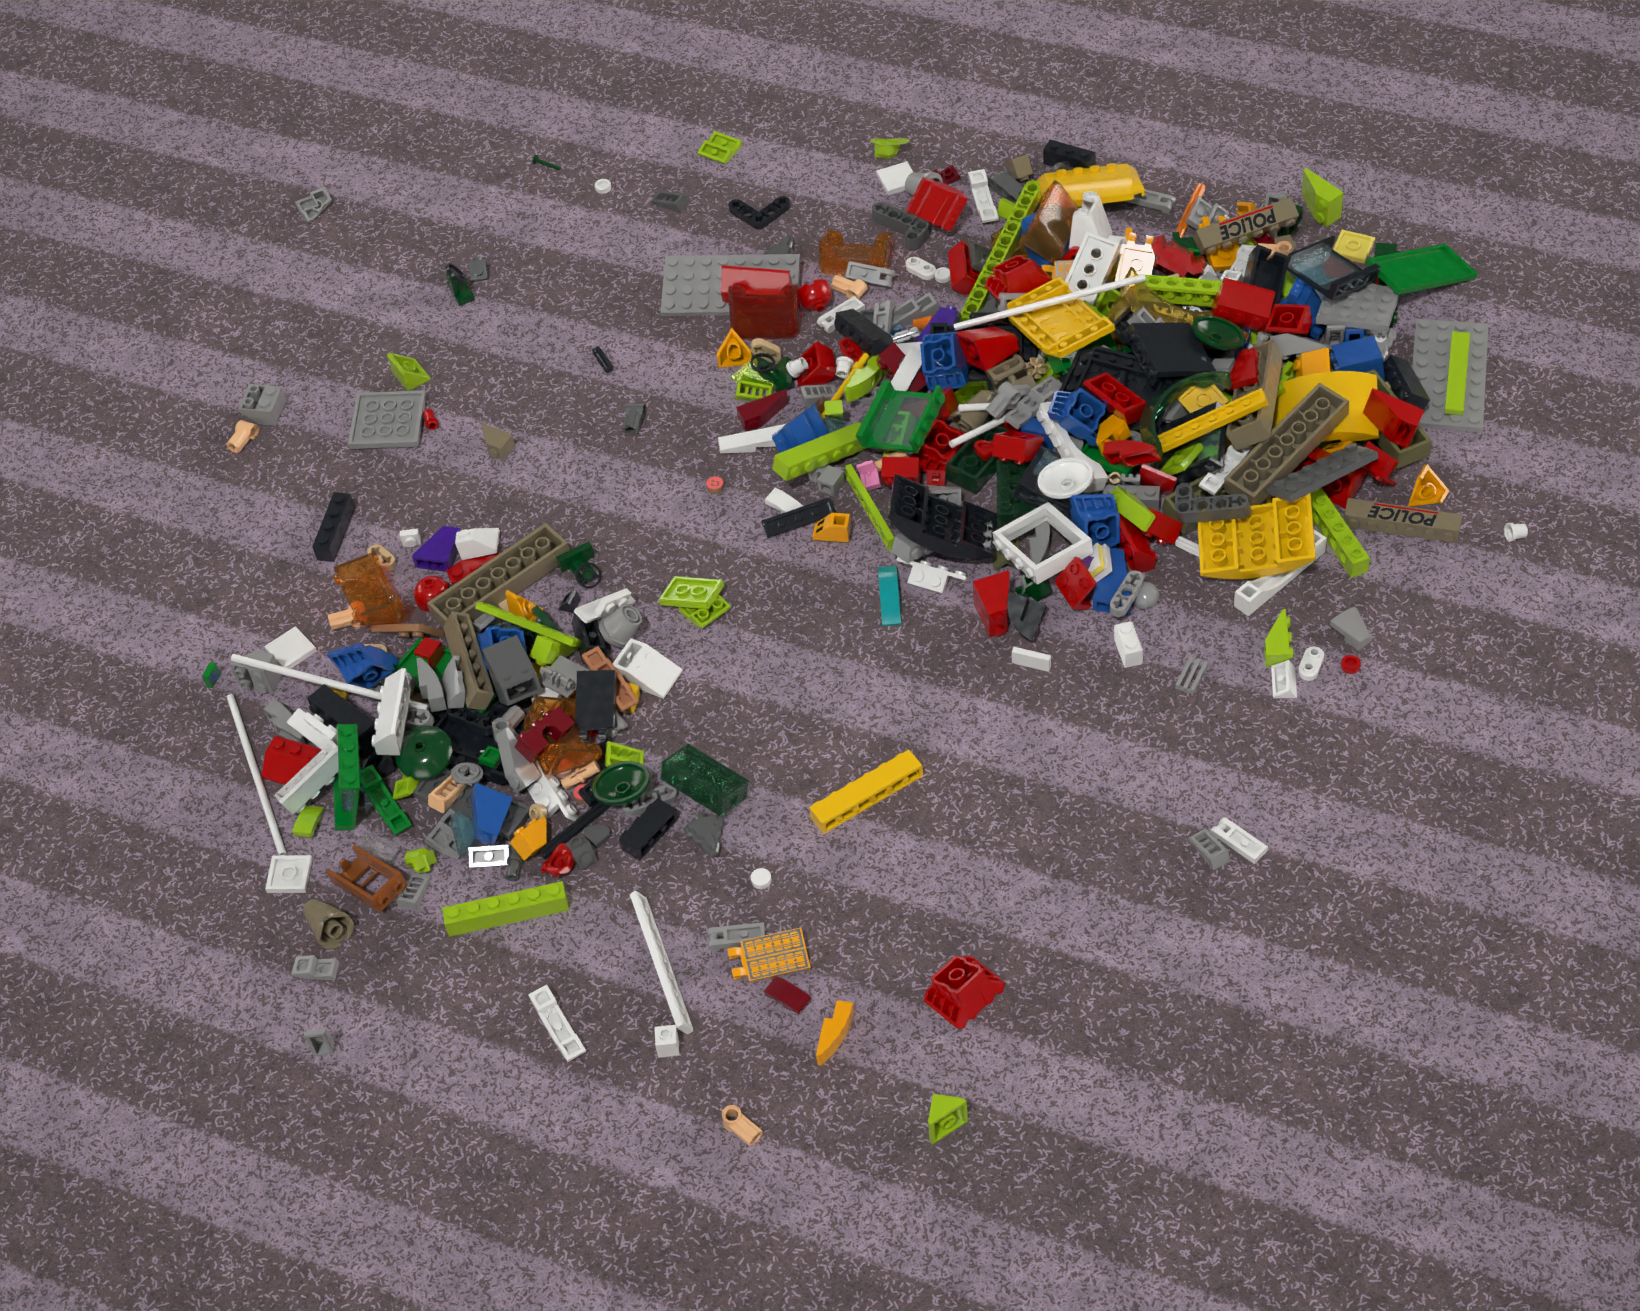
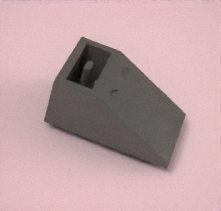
M517 635L482 649L500 703L509 706L542 692L537 674Z

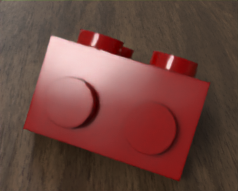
M1368 441L1364 447L1377 451L1378 459L1360 468L1365 469L1366 472L1385 485L1389 486L1392 484L1396 486L1397 483L1391 480L1389 475L1399 462Z
M1074 557L1054 582L1072 609L1088 610L1092 604L1086 596L1095 587L1096 581L1080 557Z

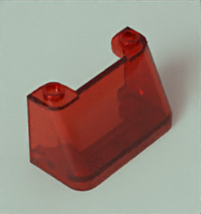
M798 285L782 287L779 295L746 296L745 289L741 286H729L730 329L732 327L741 339H793L799 335L801 309Z

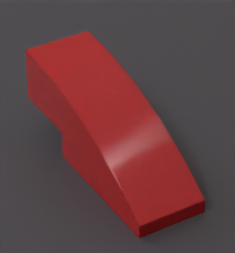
M1131 440L1104 442L1103 455L1109 464L1124 462L1126 467L1161 461L1162 458L1155 446Z

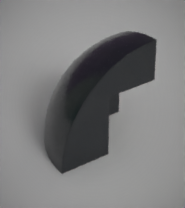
M1009 591L1007 608L1010 620L1019 633L1033 641L1046 605Z

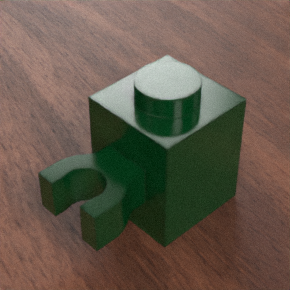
M1025 574L1021 576L1023 586L1015 588V592L1018 595L1027 598L1031 595L1036 601L1052 592L1049 579L1036 584L1031 578H1027Z

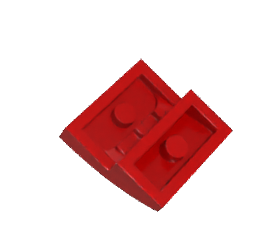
M1142 464L1139 472L1140 485L1160 486V493L1165 496L1174 493L1177 483L1176 477Z

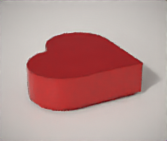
M979 440L974 444L975 452L984 461L992 457L993 441Z

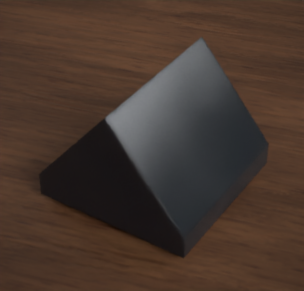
M575 589L565 595L559 606L560 611L574 613L581 600Z

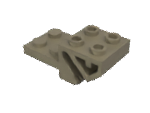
M1013 353L991 369L984 371L997 395L1000 385L1007 381L1012 385L1028 384L1031 389L1036 386L1031 373L1026 374L1024 360L1016 353Z

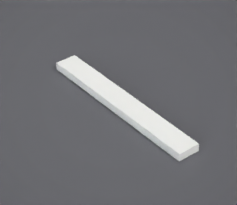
M634 891L630 894L674 1022L677 1029L690 1034L693 1032V1026L648 900L639 892Z

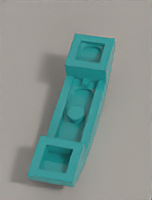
M879 566L878 577L882 626L901 625L897 566Z

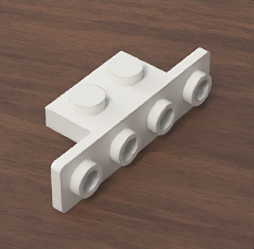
M899 557L896 559L901 564L912 566L907 582L910 585L944 594L949 578L966 583L970 582V579L965 577L966 573L955 571V573L948 572L949 569L939 565L937 568L931 567V563L922 560L920 563L914 562V560L906 563Z
M626 588L577 607L574 613L584 623H589L613 613L624 604L633 605L636 601L630 596L631 592Z
M298 708L287 721L288 725L320 749H323L331 741L337 745V730L331 725L328 727L324 725V720L317 714L312 716L310 713H305Z
M535 760L533 763L542 776L527 789L534 802L543 804L546 807L547 819L559 808L566 818L572 821L578 819L576 808L570 804L568 795L560 788V782L551 773V767L545 762L541 763Z

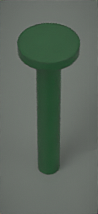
M538 155L533 157L532 163L534 165L540 163L556 170L561 169L560 166L539 159Z

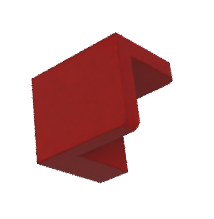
M424 637L414 651L415 656L426 658L429 666L434 670L444 656V651L440 641Z

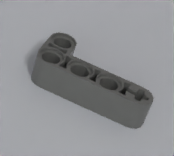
M1004 170L988 178V184L991 189L1002 198L1004 197L1016 204L1024 188L1019 182ZM1041 199L1034 213L1041 209Z
M877 202L872 205L873 221L876 224L905 235L907 250L917 251L929 239V222L883 202Z
M1188 483L1179 484L1175 490V510L1179 520L1183 523L1246 518L1252 511L1248 497L1244 494L1195 498L1193 489Z

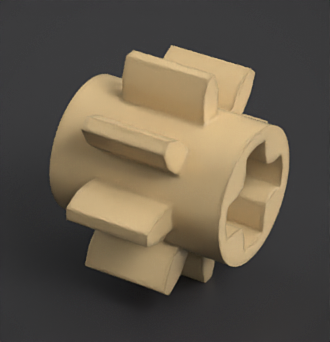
M1031 357L1030 362L1025 363L1026 373H1031L1033 378L1041 379V375L1046 374L1047 364L1043 362V358Z

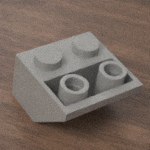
M249 384L238 410L258 424L276 426L287 400L282 387Z
M256 650L244 656L278 665L274 654ZM233 661L230 663L239 687L245 690L253 689L263 694H273L283 677L279 673Z

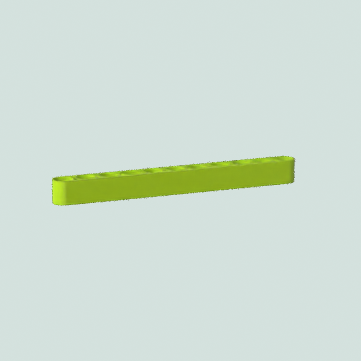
M1031 180L1025 184L961 311L959 322L970 320L971 312H979V310L985 308L990 292L984 286L987 278L994 274L992 268L1012 257L1021 239L1020 234L1023 232L1021 228L1022 219L1034 213L1041 199L1040 184L1037 181Z

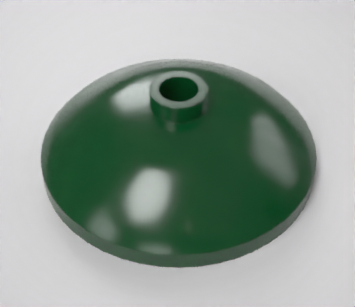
M1206 315L1197 317L1193 321L1192 330L1195 336L1212 349L1234 350L1241 347L1245 341L1243 331L1237 325L1224 318Z
M417 727L403 736L401 754L395 755L396 764L406 777H412L420 781L432 779L441 774L450 764L453 756L452 741L447 733L438 727Z
M634 761L615 763L602 770L595 777L592 783L593 795L597 801L606 805L618 806L630 803L639 798L650 784L649 771L643 764Z

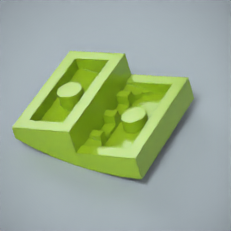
M714 131L708 141L704 140L697 154L726 164L741 148L743 143L742 140Z

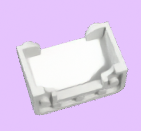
M1094 191L1083 193L1082 208H1079L1073 214L1069 249L1073 246L1080 247L1086 232L1108 239L1109 235H1112V229L1100 196ZM1094 255V256H1093V258H1099V257H1100V255Z

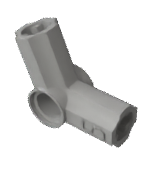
M1008 381L1004 382L998 388V395L986 407V410L998 420L1010 405L1016 404L1029 395L1031 387L1028 384L1012 385Z
M516 705L510 707L501 718L493 721L492 728L496 742V735L507 727L517 738L519 734L514 729L525 718V712Z

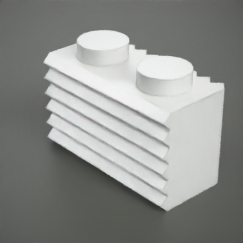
M1133 622L1116 624L1114 626V640L1124 668L1141 665L1143 663V649L1140 640H1138Z

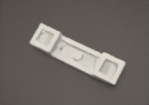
M985 170L968 172L973 199L981 222L999 220L989 191Z
M1241 244L1236 252L1235 262L1230 270L1224 271L1220 280L1223 281L1225 277L1243 282L1249 254L1256 246Z
M913 345L891 381L894 390L907 391L922 365L921 350Z
M1231 444L1224 455L1223 467L1214 472H1208L1199 483V487L1215 496L1224 487V478L1250 453L1253 446L1236 451L1233 444Z
M545 985L528 994L545 1028L566 1061L569 1062L584 1054L586 1049L557 1005V1001L549 987Z

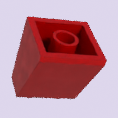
M995 326L955 333L967 363L984 371L991 369L1020 349L1015 334Z
M1009 570L973 581L974 606L989 637L1001 636L1008 632L1009 614L1007 600L1009 591L1011 592Z

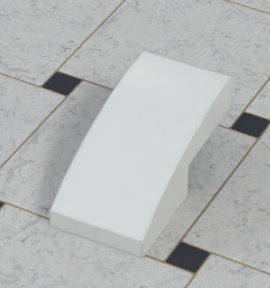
M774 488L765 498V504L779 510L781 514L803 506L790 495L777 488Z

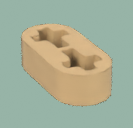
M761 338L752 340L751 352L754 355L766 353L771 355L775 361L780 360L781 349L779 346ZM761 357V358H763V359H765V360H767V361L772 362V361H771L769 358H767V357Z
M375 544L368 548L369 559L380 569L391 571L396 567L395 557L384 547Z

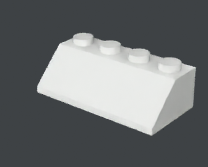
M401 668L385 678L384 686H381L380 696L382 700L378 702L377 707L379 718L375 719L376 735L372 736V747H375L377 755L401 754L411 694L406 668Z
M333 741L327 744L274 795L290 813L301 812L306 806L305 803L310 798L314 799L318 796L321 787L329 785L335 779L334 775L338 772V746Z

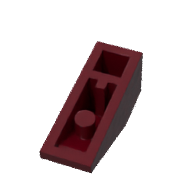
M786 389L736 407L738 419L745 432L757 430L764 426L788 404Z

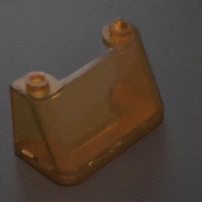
M1056 180L1053 181L1039 200L1041 204L1033 220L1028 225V230L1019 240V242L1052 263L1064 256L1066 252L1064 248L1071 235L1073 214L1079 209L1062 184Z
M826 229L819 240V268L821 272L831 275H846L849 261L887 269L893 233L883 232L878 234L875 245L843 243L842 234L838 230Z
M375 551L335 566V575H333L336 586L340 585L353 610L351 614L355 624L359 623L360 626L406 622L401 600L391 589L383 568L379 565V557Z
M536 696L524 719V730L526 732L530 730V726L536 720L541 721L543 715L551 709L553 711L558 706L575 722L576 699ZM574 724L570 732L558 742L550 736L543 735L545 740L549 742V745L537 760L544 774L555 775L586 766L594 760L597 762L602 755L601 748L596 743H591L588 746L586 742H581L579 740L580 729H576Z

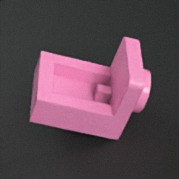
M873 460L856 465L861 481L867 491L882 487L879 469Z

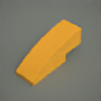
M837 1000L833 1019L824 1018L816 1052L817 1065H823L846 1037L855 1013L853 1002Z

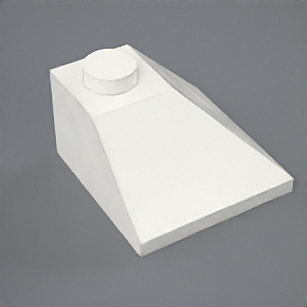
M474 528L457 532L455 544L461 559L466 560L497 553L499 528Z

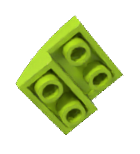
M718 595L709 609L678 607V610L691 623L703 629L728 611L731 605Z

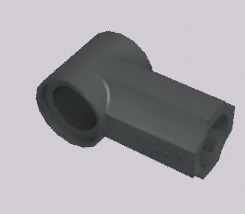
M626 404L625 420L622 429L627 435L638 433L641 420H644L645 417L643 416L646 415L645 404Z

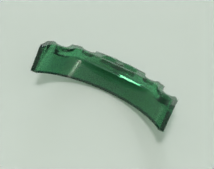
M1212 371L1195 374L1170 384L1159 391L1148 402L1140 418L1139 429L1143 443L1155 446L1162 457V445L1156 433L1155 419L1188 387L1208 388L1213 384H1220L1230 389L1232 387L1230 372Z

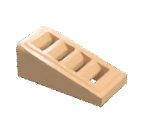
M450 775L428 795L429 807L444 813L467 785L456 784Z

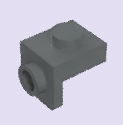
M477 257L473 258L472 261H468L471 282L488 280L487 262L485 259Z
M583 835L575 836L565 844L580 871L598 861L590 842Z

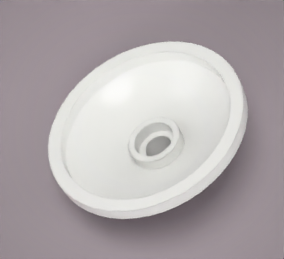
M1068 457L1056 460L1048 464L1038 476L1039 489L1044 495L1051 498H1070L1072 495L1082 493L1091 484L1093 469L1087 461L1080 458Z

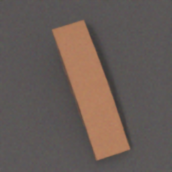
M599 646L582 654V659L589 670H616L610 660L606 659ZM616 671V706L623 712L639 701L620 672Z

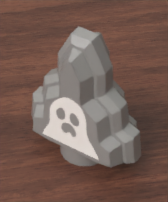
M1389 328L1388 332L1365 329L1364 338L1374 335L1383 361H1385L1388 356V349L1396 341V331L1393 328Z

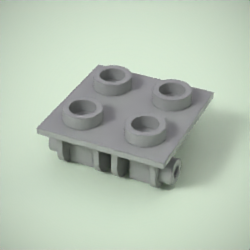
M560 655L550 668L542 667L539 673L542 677L539 679V683L569 698L576 690L577 671H589V669Z

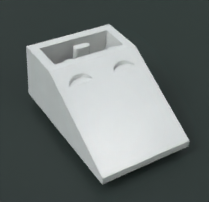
M630 638L612 664L616 671L620 672L626 683L638 685L640 690L663 699L683 672V669L652 647Z

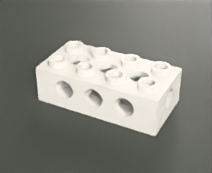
M1086 232L1065 280L1069 285V290L1077 292L1081 291L1079 289L1081 286H1086V289L1105 284L1119 254V243ZM1094 255H1100L1099 258H1093ZM1089 270L1094 271V272L1091 273V274H1087V273H1086V272L1089 271ZM1100 293L1079 299L1082 301L1086 300L1094 306Z

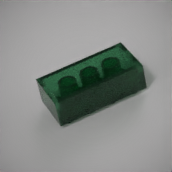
M986 420L982 425H984V424H986V423H988V422H990V421H989V420ZM999 425L968 440L945 465L946 480L977 494L1006 461H1001L999 457L995 456L984 461L975 452V442L979 440L993 441L994 434L1010 430Z

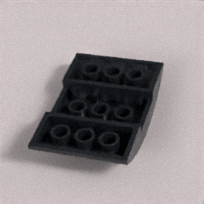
M897 474L894 475L888 518L906 537L928 550L950 557L962 559L993 557L995 545L993 544L992 532L996 531L997 513L964 500L959 506L928 494V486Z

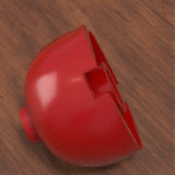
M824 279L813 280V284L808 285L806 283L798 289V300L806 310L823 311L831 301L832 291L827 280Z
M427 576L419 580L414 588V599L417 607L423 611L430 612L427 603L449 588L447 582L438 576Z

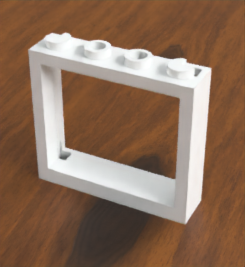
M1049 502L992 532L993 544L997 551L1000 550L1007 560H1011L1018 570L1021 569L1026 577L1031 578L1036 584L1064 570L1074 557H1080L1082 560L1093 554L1091 538ZM1047 521L1073 545L1036 565L1010 541Z

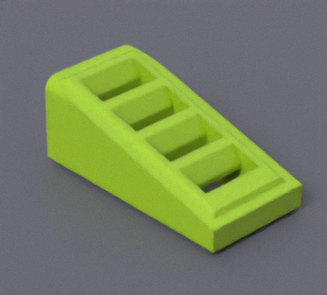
M738 379L734 400L755 401L763 398V390H767L766 396L772 394L773 386ZM749 389H752V395L748 394ZM756 389L759 390V396H755Z
M842 400L825 401L826 422L828 424L844 422Z

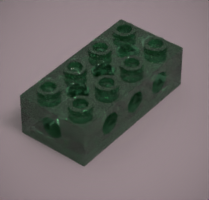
M996 459L997 529L1034 510V506L1020 499L1012 500L1018 499L1013 496L1017 486L1012 485H1018L1031 461H1027L1026 464H1016L1015 460L1001 461Z
M686 744L662 761V781L720 817L747 798L749 780L690 744Z

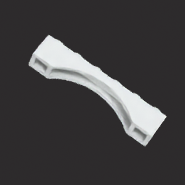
M1051 402L1041 403L1036 415L1037 420L1043 426L1045 433L1048 434L1061 458L1075 457L1083 459L1093 469V480L1083 493L1103 490L1108 476L1102 466L1084 455L1072 442L1067 430L1062 428L1057 420L1049 418L1047 412Z
M1314 530L1317 560L1325 553L1327 538ZM1314 561L1285 573L1247 581L1235 591L1234 607L1250 616Z

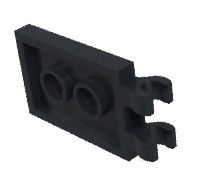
M616 670L577 671L575 728L580 729L579 740L581 742L590 741V730H599L598 739L600 742L609 741V729L615 728Z

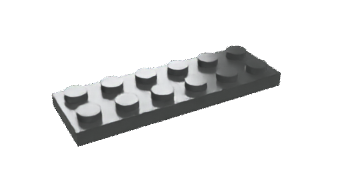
M1354 443L1348 444L1345 448L1334 451L1331 455L1320 458L1317 462L1304 466L1301 470L1290 473L1281 480L1274 481L1273 484L1266 487L1267 494L1293 502L1378 459V452Z
M445 769L441 774L432 779L422 780L413 791L414 797L428 803V795L451 775V771ZM473 783L472 786L467 785L446 812L451 808L466 821L473 823L471 793L475 784ZM512 799L498 835L511 841L514 837L513 833L522 827L528 819L530 806Z

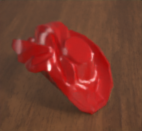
M565 843L559 844L552 852L550 858L543 862L542 873L548 872L552 877L560 878L562 874L571 871L574 859L571 852L566 848Z

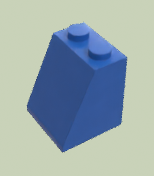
M1374 335L1331 345L1332 353H1329V357L1334 371L1366 373L1375 369L1385 382L1383 357Z

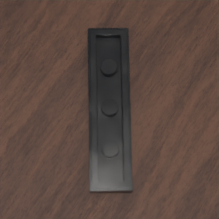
M828 497L761 520L768 539L820 521L830 513L836 512L831 498Z

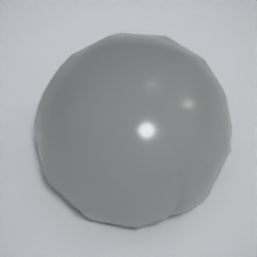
M1144 582L1143 587L1132 604L1139 609L1155 607L1157 601L1160 600L1157 587L1151 582Z

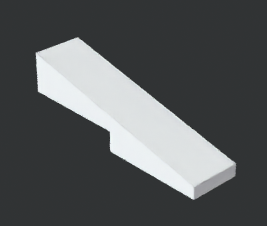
M786 424L718 437L720 453L755 452L756 447H774L776 445L772 435Z

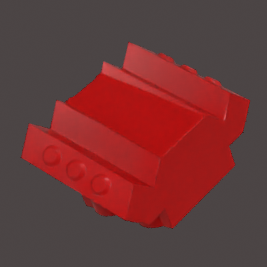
M922 177L906 211L915 214L916 217L929 221L933 225L940 226L944 230L951 231L968 197L964 195V192L941 181L936 182Z
M1164 235L1153 239L1151 243L1153 253L1158 256L1153 264L1154 269L1167 276L1178 273L1179 277L1186 278L1188 273L1194 275L1204 271L1206 266L1204 256L1195 258L1193 250H1188L1176 244L1175 240L1166 242Z
M1016 255L993 267L994 274L987 278L984 287L1000 302L999 293H1028L1053 279L1031 258H1025L1024 255Z
M935 418L919 452L912 453L910 457H919L921 471L927 473V470L944 471L961 446L959 444L951 448L949 441L967 432L949 426L944 421Z
M955 955L930 978L932 985L926 990L923 1001L955 1028L964 1029L968 1019L974 1020L976 1015L986 1005L993 1002L995 994L1003 993L1005 982L973 956Z

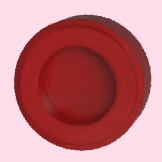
M1347 655L1342 658L1341 669L1345 673L1354 674L1360 670L1361 661L1358 657Z

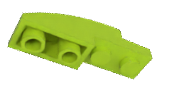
M878 355L869 358L866 367L857 369L854 375L850 376L849 383L844 388L846 402H852L866 395L881 381L882 370L878 367L876 361Z

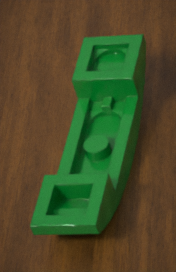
M371 764L359 771L360 785L394 836L412 827L411 822L391 796L374 766Z

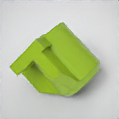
M426 848L407 851L404 857L407 867L415 870L417 873L431 871L429 865L437 862L434 850Z

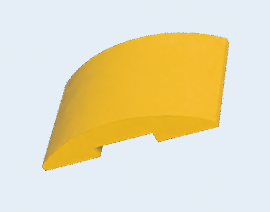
M1330 371L1308 374L1282 383L1286 392L1276 398L1272 423L1274 428L1318 383H1321L1349 400V414L1322 442L1341 439V442L1348 440L1355 442L1379 438V429L1363 414L1372 388L1378 390L1377 375L1355 371Z
M1309 493L1293 502L1272 498V503L1251 506V514L1246 518L1198 522L1201 576L1218 579L1260 578L1285 573L1316 560L1311 494Z

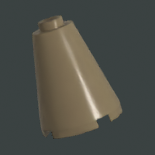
M981 390L964 404L991 403L994 399V394L989 390ZM957 409L951 413L948 420H952V427L969 432L984 425L990 413L987 410L959 412ZM978 435V436L972 438L971 440H977V438H978L980 435Z
M311 899L304 905L303 914L316 941L323 948L334 949L340 947L342 944L339 942L345 938L347 940L350 938L354 922L347 913L318 899Z

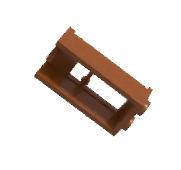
M354 845L352 849L357 858L351 864H349L348 860L342 858L339 864L343 871L339 875L330 869L326 873L335 886H339L380 913L408 885L401 872ZM371 868L375 871L360 886L354 885L367 870ZM379 873L389 879V881L372 896L365 892L363 887Z

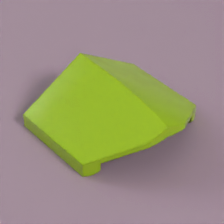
M607 741L606 767L624 761H634L643 764L644 751Z

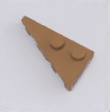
M373 624L371 627V632L399 634L398 636L403 638H410V635L418 638H423V636L444 637V630L422 624Z

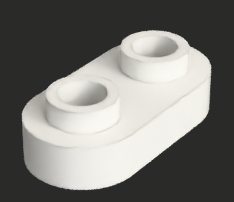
M911 257L906 260V270L924 280L934 278L936 271L934 265L918 257Z
M1309 647L1305 650L1298 670L1300 678L1311 681L1318 676L1324 660L1322 649L1319 647Z

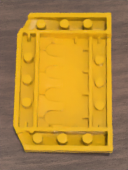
M1110 163L1101 167L1093 165L1090 168L1084 169L1076 167L1068 171L1060 169L1056 172L1044 173L1036 180L1040 184L1041 201L1044 207H1047V204H1056L1060 208L1082 206L1083 193L1087 191L1096 192L1100 196L1102 203L1132 200L1134 195L1139 193L1141 196L1145 195V189L1136 169L1127 163L1118 165Z
M1057 277L1008 302L1007 308L1009 310L1073 292L1069 290V285L1061 277ZM1079 298L1008 317L1009 321L1042 352L1060 358L1115 330L1114 324L1105 316L1101 318Z

